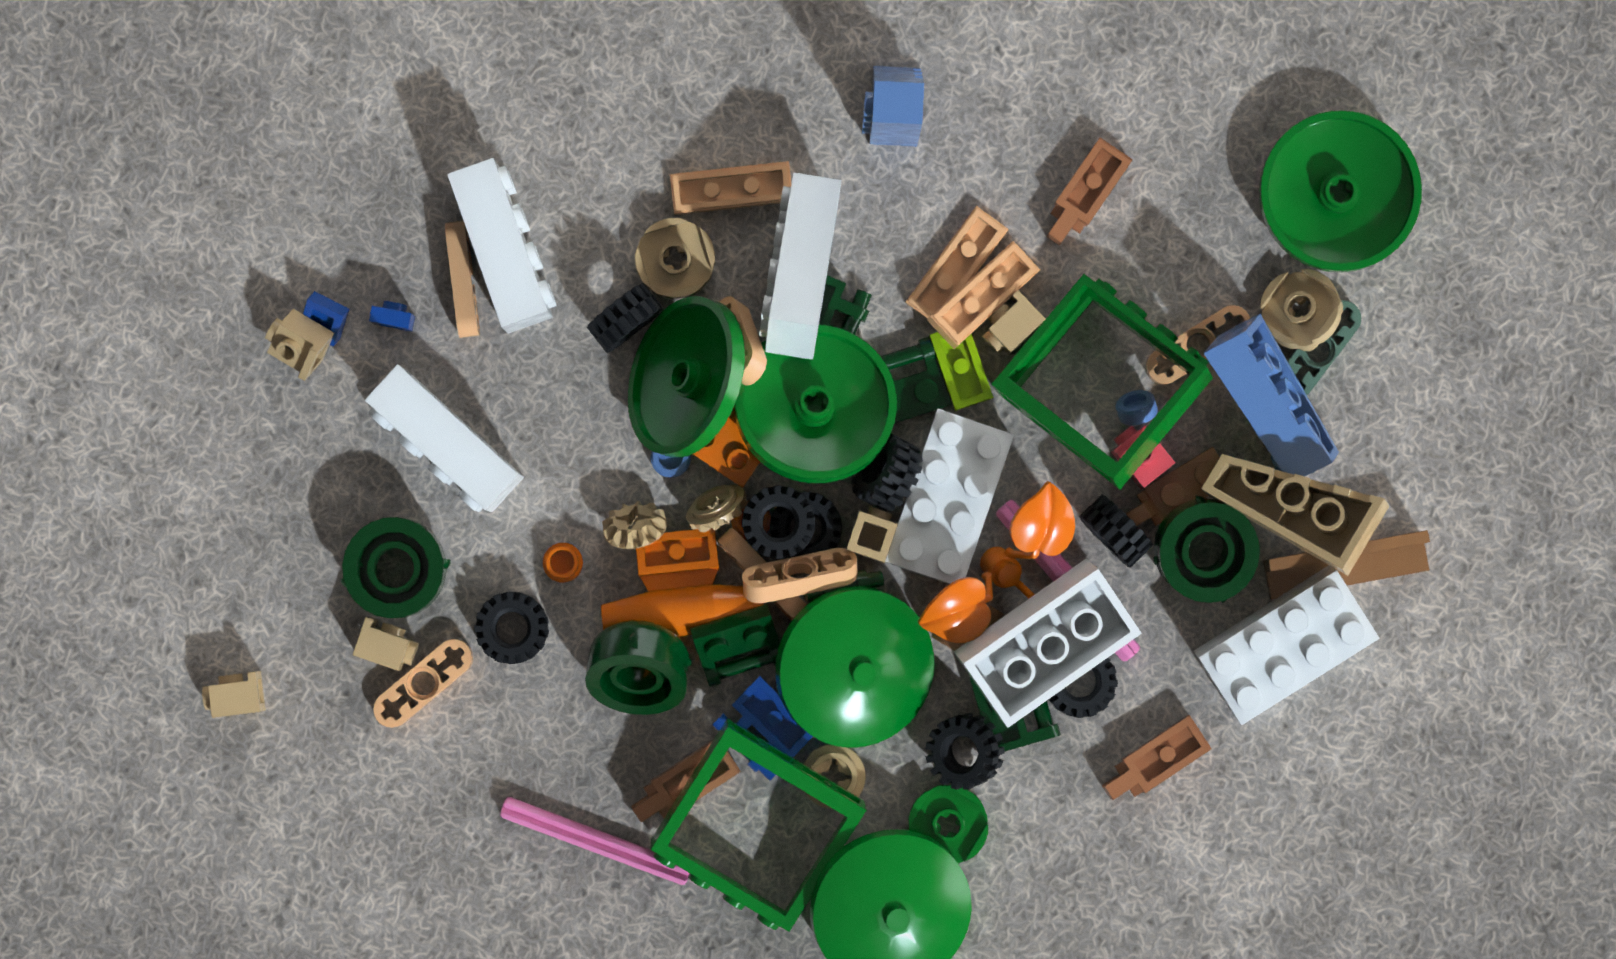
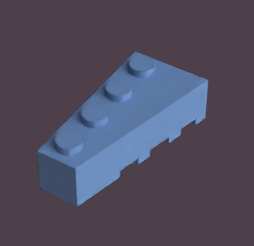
M873 66L872 92L865 91L862 134H870L869 144L917 147L923 122L924 79L921 68Z
M1258 314L1218 335L1206 349L1204 355L1252 425L1257 437L1270 452L1275 469L1290 474L1307 476L1333 463L1339 451L1262 315Z

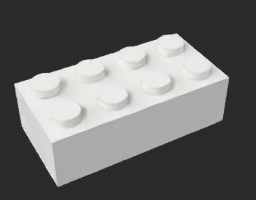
M494 158L447 174L501 327L509 334L553 318L550 308L557 306L549 283H547L546 279L543 281L539 279L537 270L543 269V264L538 250L532 241L527 243L523 233L530 231V228L519 203L515 205L512 203L510 195L516 194L517 191L509 170H507L505 165L499 167Z
M793 172L791 187L783 186L779 220L775 230L773 255L770 260L767 278V290L761 313L759 336L767 337L765 352L813 360L842 180Z
M398 364L365 399L372 407L368 414L384 429L391 431L395 428L402 436L397 441L412 455L418 458L425 455L432 461L427 468L443 483H447L450 486L452 482H455L462 489L458 496L474 511L480 512L484 509L493 512L524 478L522 474L410 372Z
M937 409L921 454L923 461L918 464L922 466L921 473L915 476L919 480L916 486L911 485L910 487L912 493L908 498L906 497L885 563L946 584L965 578L1014 434Z
M1086 558L992 624L978 638L965 643L955 650L954 654L994 712L1008 728L1142 633L1100 570Z
M1329 565L1195 649L1194 653L1235 718L1243 725L1380 638L1338 571Z

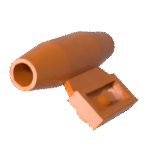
M712 528L707 532L693 529L665 532L655 542L641 548H636L638 575L648 592L601 604L603 630L619 622L631 620L647 621L664 626L678 637L692 635L690 628L762 606L764 603H753L747 600L743 595V586L714 584L719 570L716 532Z

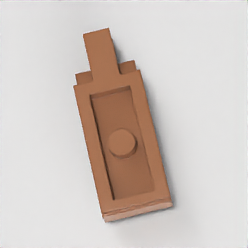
M1100 137L1054 203L1055 207L1050 214L1058 220L1046 237L1060 246L1071 228L1080 234L1083 228L1089 225L1133 159Z
M1214 447L1209 448L1143 488L1144 491L1137 495L1142 504L1127 512L1126 515L1136 523V526L1149 518L1157 526L1176 507L1194 500L1195 495L1202 496L1203 498L1208 497L1201 488L1220 458Z
M1187 715L1122 758V761L1114 766L1119 774L1103 784L1102 787L1112 800L1128 790L1136 797L1142 792L1147 793L1212 748L1191 716Z
M713 740L653 778L651 783L643 787L648 795L631 806L640 822L645 821L658 811L663 819L665 818ZM728 751L697 800L741 772Z

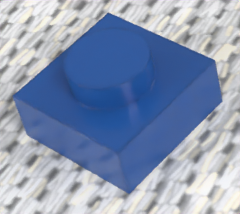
M314 291L307 299L303 314L334 332L330 346L334 347L341 339L350 309Z
M383 301L382 307L372 305L369 322L374 325L413 332L416 316L406 312L407 305Z

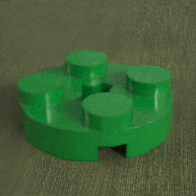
M937 785L923 792L913 803L908 816V831H914L932 838L948 850L959 864L977 855L985 844L988 836L987 814L982 802L970 790H963V787L956 790L950 788L951 785ZM950 813L956 815L955 824L959 826V830L956 834L949 831L946 836L939 833L941 826L937 823L940 816L947 818Z

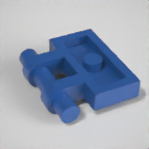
M761 676L732 704L743 716L736 723L737 725L746 730L753 725L769 741V744L792 758L813 737L791 718L779 694ZM723 713L712 725L719 731L726 719L729 718ZM747 758L749 760L747 765L755 773L759 770L769 781L776 775Z

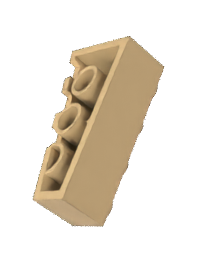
M1224 454L1221 455L1201 488L1212 499L1234 508L1246 516L1247 519L1347 576L1389 508L1385 498L1359 493L1338 485L1326 484L1305 476L1275 470L1272 467Z

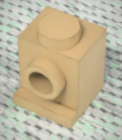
M1019 290L1011 297V300L1015 303L1011 308L1005 303L988 319L993 325L982 336L998 354L1004 349L1010 355L1046 320Z
M293 308L283 320L276 318L268 329L265 339L270 341L271 344L267 353L299 371L298 378L305 381L324 359L334 332Z
M365 617L352 655L397 671H402L404 664L411 666L419 643L405 638L406 630L383 622L380 629L375 627L378 619Z
M261 671L248 672V681H243V674L241 673L218 676V685L203 686L202 698L205 710H211L212 718L266 711Z

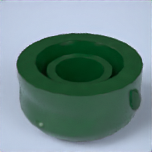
M1195 495L1194 500L1176 507L1160 523L1155 535L1153 562L1157 565L1165 581L1184 597L1198 602L1212 603L1221 601L1224 603L1228 598L1235 596L1243 590L1253 578L1259 563V539L1253 525L1242 513L1218 500ZM1203 532L1217 533L1223 542L1220 558L1209 567L1194 566L1189 558L1191 541Z
M387 517L370 522L352 537L344 553L342 563L343 578L340 579V582L347 588L353 600L369 613L384 618H406L420 613L436 600L444 586L447 568L450 566L451 560L446 559L442 545L436 536L425 526L404 518ZM393 548L406 551L414 563V572L411 579L405 585L398 588L385 585L377 573V563L380 557L386 551Z
M631 620L619 622L600 632L593 640L589 651L585 676L586 688L598 702L619 712L635 715L658 714L671 710L684 699L687 690L686 672L692 662L689 659L688 650L683 641L666 627L647 621Z

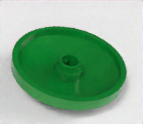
M1342 110L1329 111L1300 121L1276 142L1269 152L1261 172L1259 201L1262 216L1270 234L1291 257L1309 267L1322 271L1352 272L1370 267L1382 261L1398 249L1406 240L1416 223L1420 211L1422 182L1412 151L1400 135L1391 127L1363 113Z
M689 296L677 300L663 310L653 321L637 349L628 384L629 418L639 441L655 453L669 457H685L696 453L719 433L732 412L742 383L745 349L740 325L732 311L722 303L701 296Z
M820 324L813 360L765 352L767 364L764 373L752 385L746 386L741 383L734 405L735 418L740 435L751 453L773 472L791 480L805 483H828L842 480L858 473L872 463L883 450L890 437L897 411L895 384L881 356L858 336L837 327ZM766 340L761 343L764 352L766 348Z
M864 586L836 589L821 595L806 605L786 629L776 657L775 674L780 699L791 718L816 739L830 745L846 748L877 744L901 731L912 721L923 706L929 694L934 675L933 646L928 631L918 624L920 617L906 603L892 594Z
M898 829L881 830L866 834L848 843L825 865L816 881L811 897V927L815 940L826 959H951L962 944L969 927L972 911L971 893L963 870L949 851L932 838L914 831Z

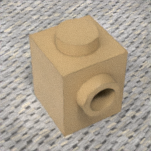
M869 507L867 513L859 511L846 550L885 563L898 525L890 521L892 514L873 507Z

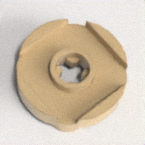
M667 218L654 223L646 230L635 252V265L642 282L656 295L670 299H682L698 293L709 282L715 266V251L708 234L696 224L681 218ZM676 248L678 253H686L687 259L681 262L682 268L674 270L672 265H665L664 258L669 257V249Z
M1301 269L1302 272L1283 273L1270 282L1262 295L1260 304L1262 317L1278 344L1291 349L1312 351L1319 344L1326 341L1337 329L1343 312L1342 301L1331 280L1318 271ZM1305 301L1310 302L1308 305L1310 311L1307 315L1300 316L1299 318L1294 317L1295 311L1292 309V306L1295 303L1302 305Z

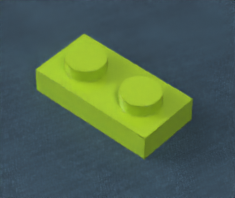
M938 332L929 335L955 411L994 398L972 334L955 349Z

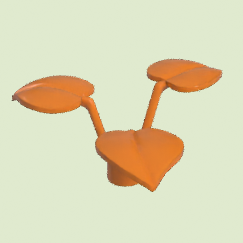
M1047 481L1034 496L1020 506L1011 520L1009 535L1013 544L1021 551H1014L1011 547L1004 549L998 546L986 550L980 560V567L983 571L981 578L984 580L985 586L979 579L973 577L961 578L950 583L927 605L918 620V624L923 629L949 642L967 643L978 638L991 621V610L986 603L993 599L992 582L1001 588L1015 585L1028 599L1035 594L1020 580L1022 568L1015 558L1036 559L1040 551L1048 556H1056L1068 547L1075 532V518L1072 507L1065 495L1053 483Z

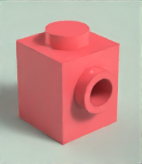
M1146 425L1139 430H1136L1134 426H1130L1114 439L1118 446L1111 453L1117 461L1147 427ZM1159 443L1131 478L1140 489H1143L1176 462Z

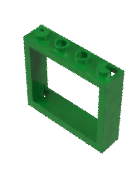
M1083 274L991 385L1003 399L1120 490L1213 377L1206 366L1209 361L1202 357L1196 349L1190 347L1187 351L1175 343L1178 337L1166 326L1159 323L1155 328L1147 322L1145 318L1148 315L1131 300L1126 304L1122 303L1115 297L1117 291L1109 283L1103 282L1100 278L1095 282ZM1092 302L1190 375L1118 462L1021 388Z
M726 719L651 838V851L655 852L654 858L666 867L673 869L677 865L689 872L688 878L704 889H709L712 886L724 893L723 899L735 908L743 910L746 906L758 913L757 919L773 930L781 927L790 932L811 899L814 886L821 871L828 861L844 847L867 809L865 801L731 720ZM729 747L844 815V818L785 910L670 842Z

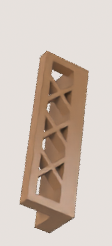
M1428 530L1370 540L1349 575L1347 576L1340 571L1338 573L1348 586L1429 571L1425 543L1430 542ZM1307 552L1263 560L1270 600L1277 599L1329 565Z

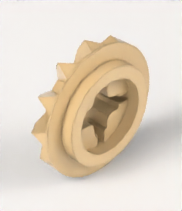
M721 485L711 488L695 499L686 513V519L692 529H698L700 532H707L711 528L718 530L720 526L730 524V520L742 514V509L748 504L747 495L744 489L738 485Z
M640 501L631 506L622 504L620 510L609 511V518L602 521L603 535L610 545L617 548L635 549L647 546L658 540L666 530L667 521L664 511L657 509L654 503H648L644 506Z
M825 745L817 748L807 757L804 765L819 774L828 772L830 765H832V759H836L838 771L845 773V775H851V779L845 778V780L838 781L837 785L857 797L860 796L865 785L866 773L861 759L853 750L846 747ZM807 794V796L817 805L824 808L832 809L831 807L827 806L826 804Z

